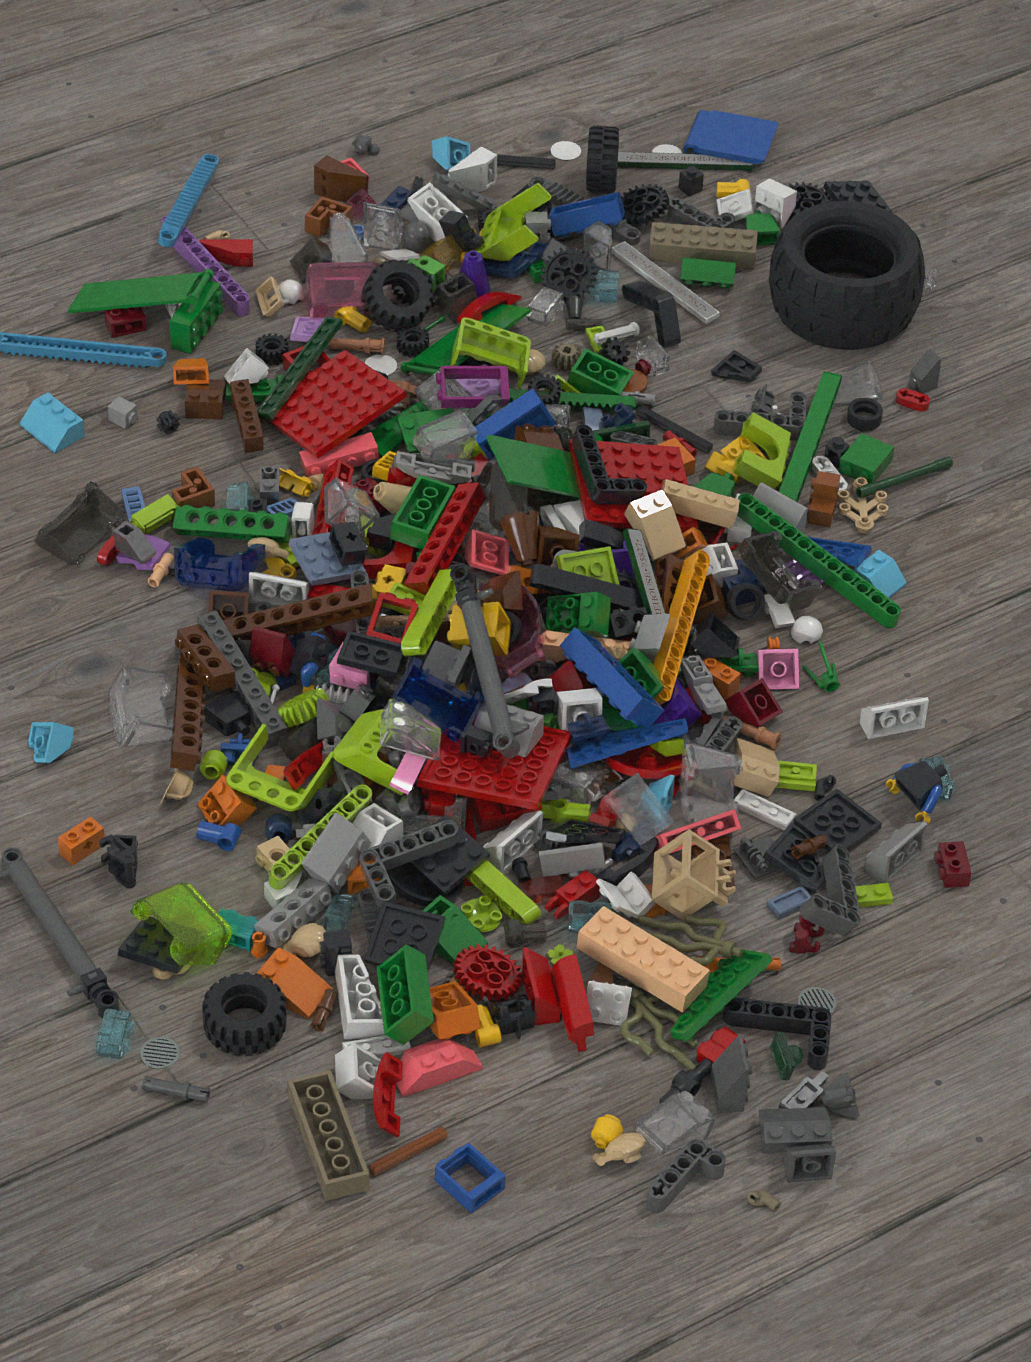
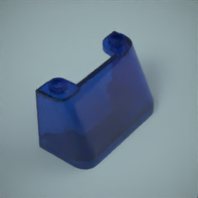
M198 537L174 547L176 581L181 586L238 592L245 588L249 582V573L256 572L263 562L266 554L265 544H252L248 547L247 551L233 553V556L215 554L214 543L207 538Z
M414 657L390 700L392 708L398 712H405L444 733L448 739L454 742L460 741L461 735L471 726L484 702L483 694L477 691L476 695H469V690H466L465 693L429 674L430 669L423 670L421 667L423 661Z

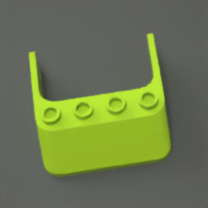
M536 183L493 210L487 216L481 233L485 243L479 249L476 248V251L485 259L509 261L514 255L536 243L539 238L526 225H523L526 212H531L549 201L552 196L539 183Z
M462 318L453 346L450 366L455 365L458 354L471 356L478 361L490 362L494 366H508L510 371L518 374L517 388L521 389L528 371L531 341L523 335L471 318Z
M385 708L360 715L336 746L333 758L342 765L403 795V792L389 786L397 769L381 761L377 757V753L393 732L433 751L442 733L396 708Z
M262 724L226 777L228 786L287 811L305 809L315 793L324 787L335 770L332 763L334 760L333 751L330 752L306 789L298 787L296 790H292L288 782L256 770L252 766L253 761L268 741L267 725Z

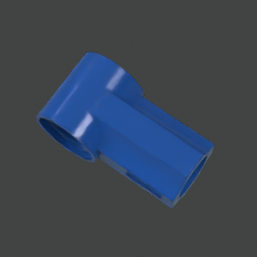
M200 821L196 835L198 839L217 843L221 849L232 851L242 831L233 823L221 826Z

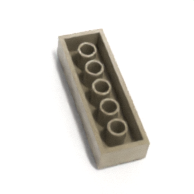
M652 222L649 260L682 263L683 258L733 262L736 263V268L754 269L757 231Z
M331 1070L288 1080V1098L325 1201L368 1191L369 1171Z

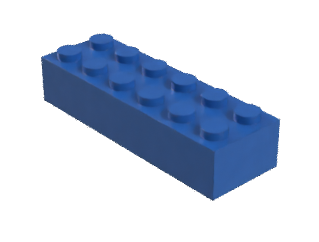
M575 627L560 644V647L565 651L563 654L569 660L576 662L574 666L582 673L585 672L587 674L586 679L592 684H596L598 686L597 690L603 696L610 698L608 702L616 709L619 708L621 710L619 714L626 720H631L637 726L643 725L649 729L664 711L597 639Z

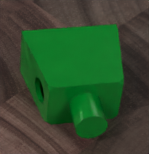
M756 210L754 215L746 216L745 230L757 231L756 246L775 245L780 229L772 215L769 213L761 214L760 211Z
M710 473L694 485V487L734 497L735 482L734 477L730 473H725L723 476L717 473Z

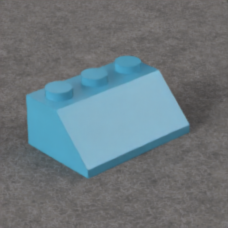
M48 392L33 400L20 421L21 427L54 453L85 437L83 419Z

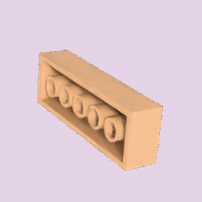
M604 906L578 932L577 949L682 1013L707 987L709 969Z

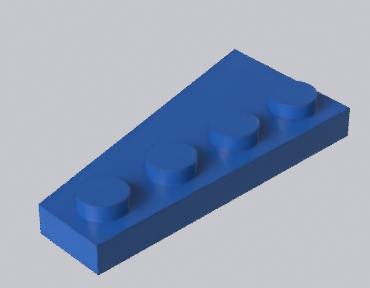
M809 537L839 561L847 565L858 567L871 554L870 545Z

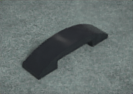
M654 837L640 846L639 856L615 872L608 867L595 875V877L614 886H617L630 872L635 873L639 878L654 861L658 839Z

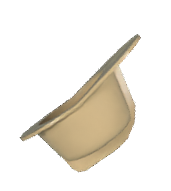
M175 769L171 783L160 802V807L166 798L182 800L190 795L193 780L190 779L188 774Z

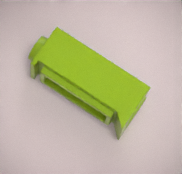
M167 494L134 513L130 523L140 528L143 534L147 535L174 519L176 507L179 506Z

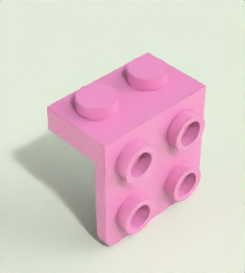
M341 645L329 665L330 683L355 689L359 684L362 686L365 684L370 687V672L337 664Z

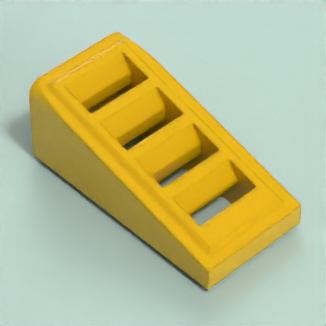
M389 451L372 467V476L387 481L389 468H392V462L397 453Z

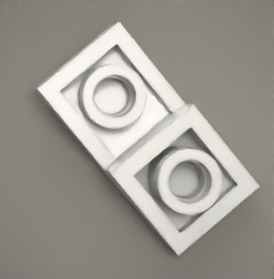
M779 593L764 595V610L766 614L771 615L775 628L792 626L795 620Z

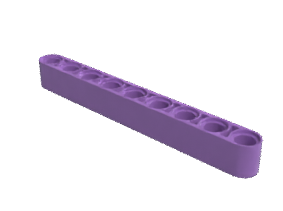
M168 215L162 218V225L165 222V219ZM185 227L173 247L197 273L203 272L207 268L213 270L214 276L211 281L221 283V291L223 292L221 300L237 316L248 315L250 312L249 295Z

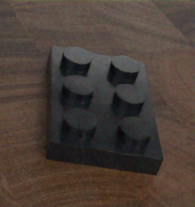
M348 631L337 657V664L396 678L404 655L400 643Z

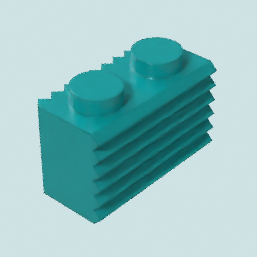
M221 908L215 920L211 923V938L250 951L253 946L252 935L256 932L254 925L258 920L253 916L246 917L238 914V912L232 909L226 910Z

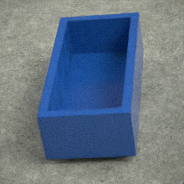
M620 192L552 207L549 219H551L553 235L565 237L570 232L582 233L592 227L593 229H599L605 224H619L623 219L625 210Z
M531 389L470 431L490 461L495 463L498 461L486 439L488 435L514 440L516 425L524 426V424H531L535 427H541V425L553 427L557 423L534 389Z

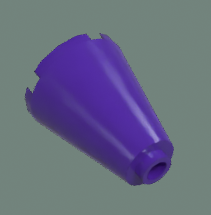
M470 251L465 254L455 284L456 295L459 298L460 296L464 297L465 301L469 302L490 293V284L483 257L477 251Z

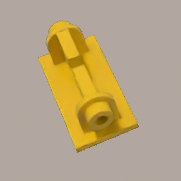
M279 468L281 473L279 487L289 491L294 486L292 493L303 498L310 496V490L315 492V488L309 478L297 476L290 469L284 470Z

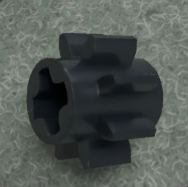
M171 410L163 411L156 419L158 421L157 427L160 431L164 430L166 434L173 433L180 426L178 422L180 418L177 413L173 414Z

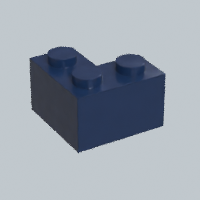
M747 557L735 560L738 574L723 578L722 592L724 600L726 601L729 590L740 583L754 584L765 595L767 582L753 558ZM748 590L739 592L736 596V606L754 602L755 596Z

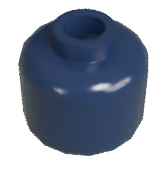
M279 813L270 816L265 825L267 839L270 840L279 836L284 843L288 842L293 833L290 818Z

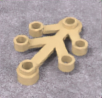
M859 477L854 481V493H856L857 487L868 484L865 478ZM840 490L838 492V500L844 503L839 505V513L853 520L858 532L869 533L874 527V521L888 514V506L880 504L886 502L887 493L877 491L875 498L866 503V497H858V502L849 497L847 490ZM877 506L876 512L868 516V512ZM850 507L858 511L860 516L852 512Z

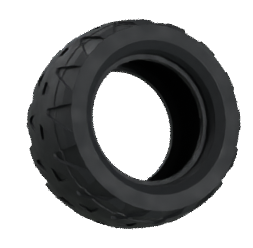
M852 201L818 204L793 216L788 225L782 228L771 255L769 286L773 307L782 319L783 324L799 337L809 342L842 350L871 348L897 337L902 330L909 326L922 298L925 279V264L920 240L910 226L890 211L874 205ZM845 271L861 274L870 278L846 279L831 276L823 272Z

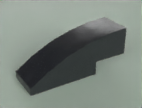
M587 519L579 525V543L594 546V549L609 546L611 550L623 549L624 535L618 530Z

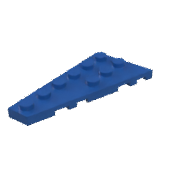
M686 719L652 724L649 729L642 726L605 734L602 740L596 741L591 737L586 739L585 744L579 746L571 740L572 746L567 748L570 768L610 756L622 755L627 751L672 737L683 736L689 732Z

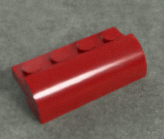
M573 954L558 960L553 965L551 972L568 1040H571L572 1044L576 1043L577 1050L580 1052L587 1050L586 1037L594 1036V1025L577 956Z

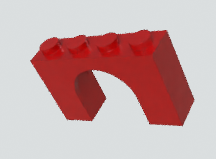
M396 541L394 549L388 555L379 559L365 558L362 565L369 579H377L378 572H382L385 564L406 569L407 562H416V552H419V549Z

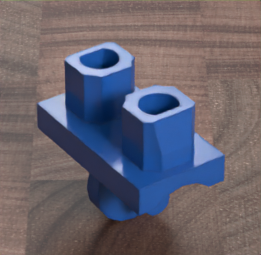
M238 733V739H230V743H221L220 749L227 757V766L235 765V757H240L251 739H243V733Z

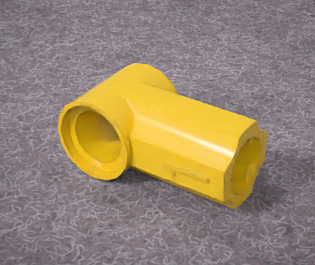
M740 179L736 183L717 182L716 197L723 198L747 189L751 192L750 182L746 179Z
M347 303L334 313L335 318L342 319V325L348 324L359 332L366 333L371 326V320L360 314L352 303Z
M713 451L704 466L709 472L717 473L721 476L725 473H730L734 477L735 484L742 478L733 473L734 464L716 451Z
M478 1005L480 1029L475 1030L478 1047L501 1043L499 1026L493 1023L487 1007Z

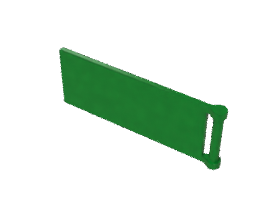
M207 268L199 273L86 283L70 305L68 312L78 313L175 303L196 305L206 284L213 278L214 272ZM199 278H201V280H200V282L198 283L197 287L195 288L194 292L191 293V291L193 290L194 286H195L196 283L198 282Z
M497 304L481 312L482 319L479 321L507 330L531 311L530 308ZM459 326L411 361L403 362L400 366L401 372L436 376L441 366H450ZM458 354L454 366L460 365L471 356Z
M494 435L486 437L509 484L580 498L570 452Z

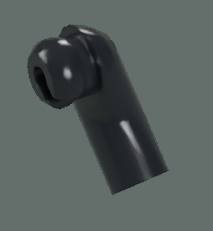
M828 775L816 782L815 800L819 801L824 798L825 792L834 787L837 781L833 775Z

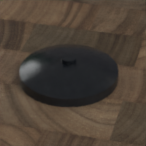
M408 863L386 871L395 892L399 896L414 904L426 907L440 895L453 903L459 897L464 885L463 880L443 896Z

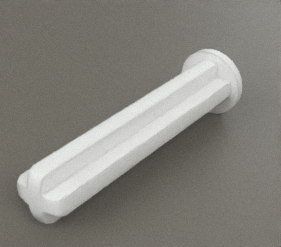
M632 322L627 326L594 334L593 341L596 344L606 342L608 338L613 340L614 337L618 339L628 336L635 337L639 335L640 328L636 322Z

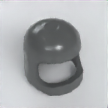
M422 222L409 223L404 229V248L415 253L426 251L429 247V230L427 226Z

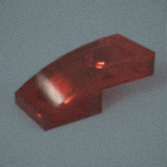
M561 876L536 878L518 884V888L534 903H540L541 897H554L556 895V890L562 887Z

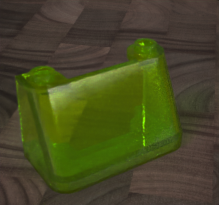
M177 883L141 898L135 902L130 911L138 920H147L151 915H154L173 935L174 939L170 946V954L179 965H215L231 937L229 924L189 883Z

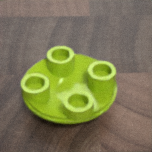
M488 896L469 900L462 904L460 909L481 933L496 929L502 921L500 908Z

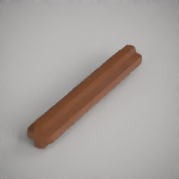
M441 1126L369 1164V1171L373 1176H377L447 1139L448 1133Z

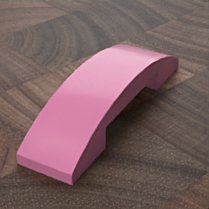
M407 749L389 786L408 795L426 757Z

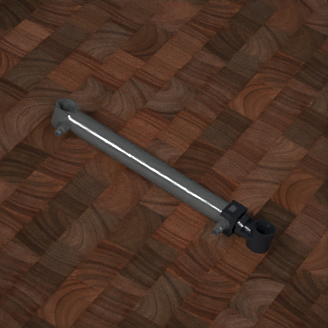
M458 563L452 567L450 577L455 583L457 605L462 610L494 735L493 745L505 758H513L520 751V744L515 736L525 732L530 727L528 723L513 728L482 611V607H484L482 600L494 594V590L490 588L478 592L475 584L476 575L466 564Z
M16 847L5 849L1 855L3 870L0 871V880L8 877L12 879L81 983L67 990L68 996L83 992L88 1000L92 999L98 1008V1015L102 1019H115L120 1013L118 994L111 990L107 984V977L101 968H96L23 859L22 851Z

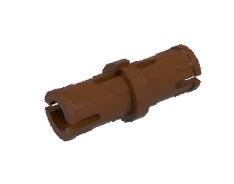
M821 834L815 838L803 840L801 844L791 848V850H794L791 851L792 856L799 859L804 855L816 853L818 849L828 845L825 843L828 842L827 837Z
M326 989L321 1002L316 1006V1015L311 1023V1027L315 1028L316 1031H323L325 1029L328 1017L333 1013V1005L338 997L336 991L332 996L333 989Z

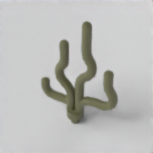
M693 915L685 917V921L690 924L718 927L713 937L710 938L696 934L688 924L682 922H665L646 916L638 917V922L643 925L667 931L679 930L685 932L686 936L696 943L683 944L676 938L659 933H653L652 936L680 952L709 951L703 958L689 957L702 966L709 965L718 954L729 959H733L734 956L741 957L743 954V949L737 948L735 942L721 940V937L727 930L726 923L721 919L713 917L701 918Z
M638 988L632 989L629 1004L634 1007L635 1014L621 1024L620 1033L622 1037L629 1043L639 1046L648 1056L653 1055L654 1049L644 1039L629 1032V1028L637 1024L644 1017L655 1029L654 1038L657 1046L664 1052L674 1055L688 1070H693L696 1065L679 1048L664 1041L663 1025L656 1018L670 1019L676 1023L680 1016L673 1011L659 1009L653 1004L661 999L653 994L646 998ZM694 1037L686 1041L693 1048L698 1046V1041Z

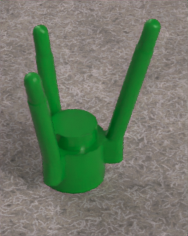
M819 641L818 644L827 671L821 675L820 681L806 665H803V669L818 684L819 689L824 688L827 692H833L840 686L834 663L830 667L823 643Z

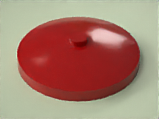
M646 745L627 751L622 755L607 757L606 763L612 769L629 776L662 779L669 775L678 776L684 773L688 765V756L683 752L679 755L666 757Z

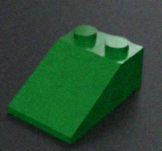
M585 348L571 369L567 382L581 393L620 396L634 375V371Z
M452 408L416 412L398 418V426L407 453H432L463 443L462 437L458 433L459 429Z
M633 647L618 661L653 699L665 688L656 667L647 655Z

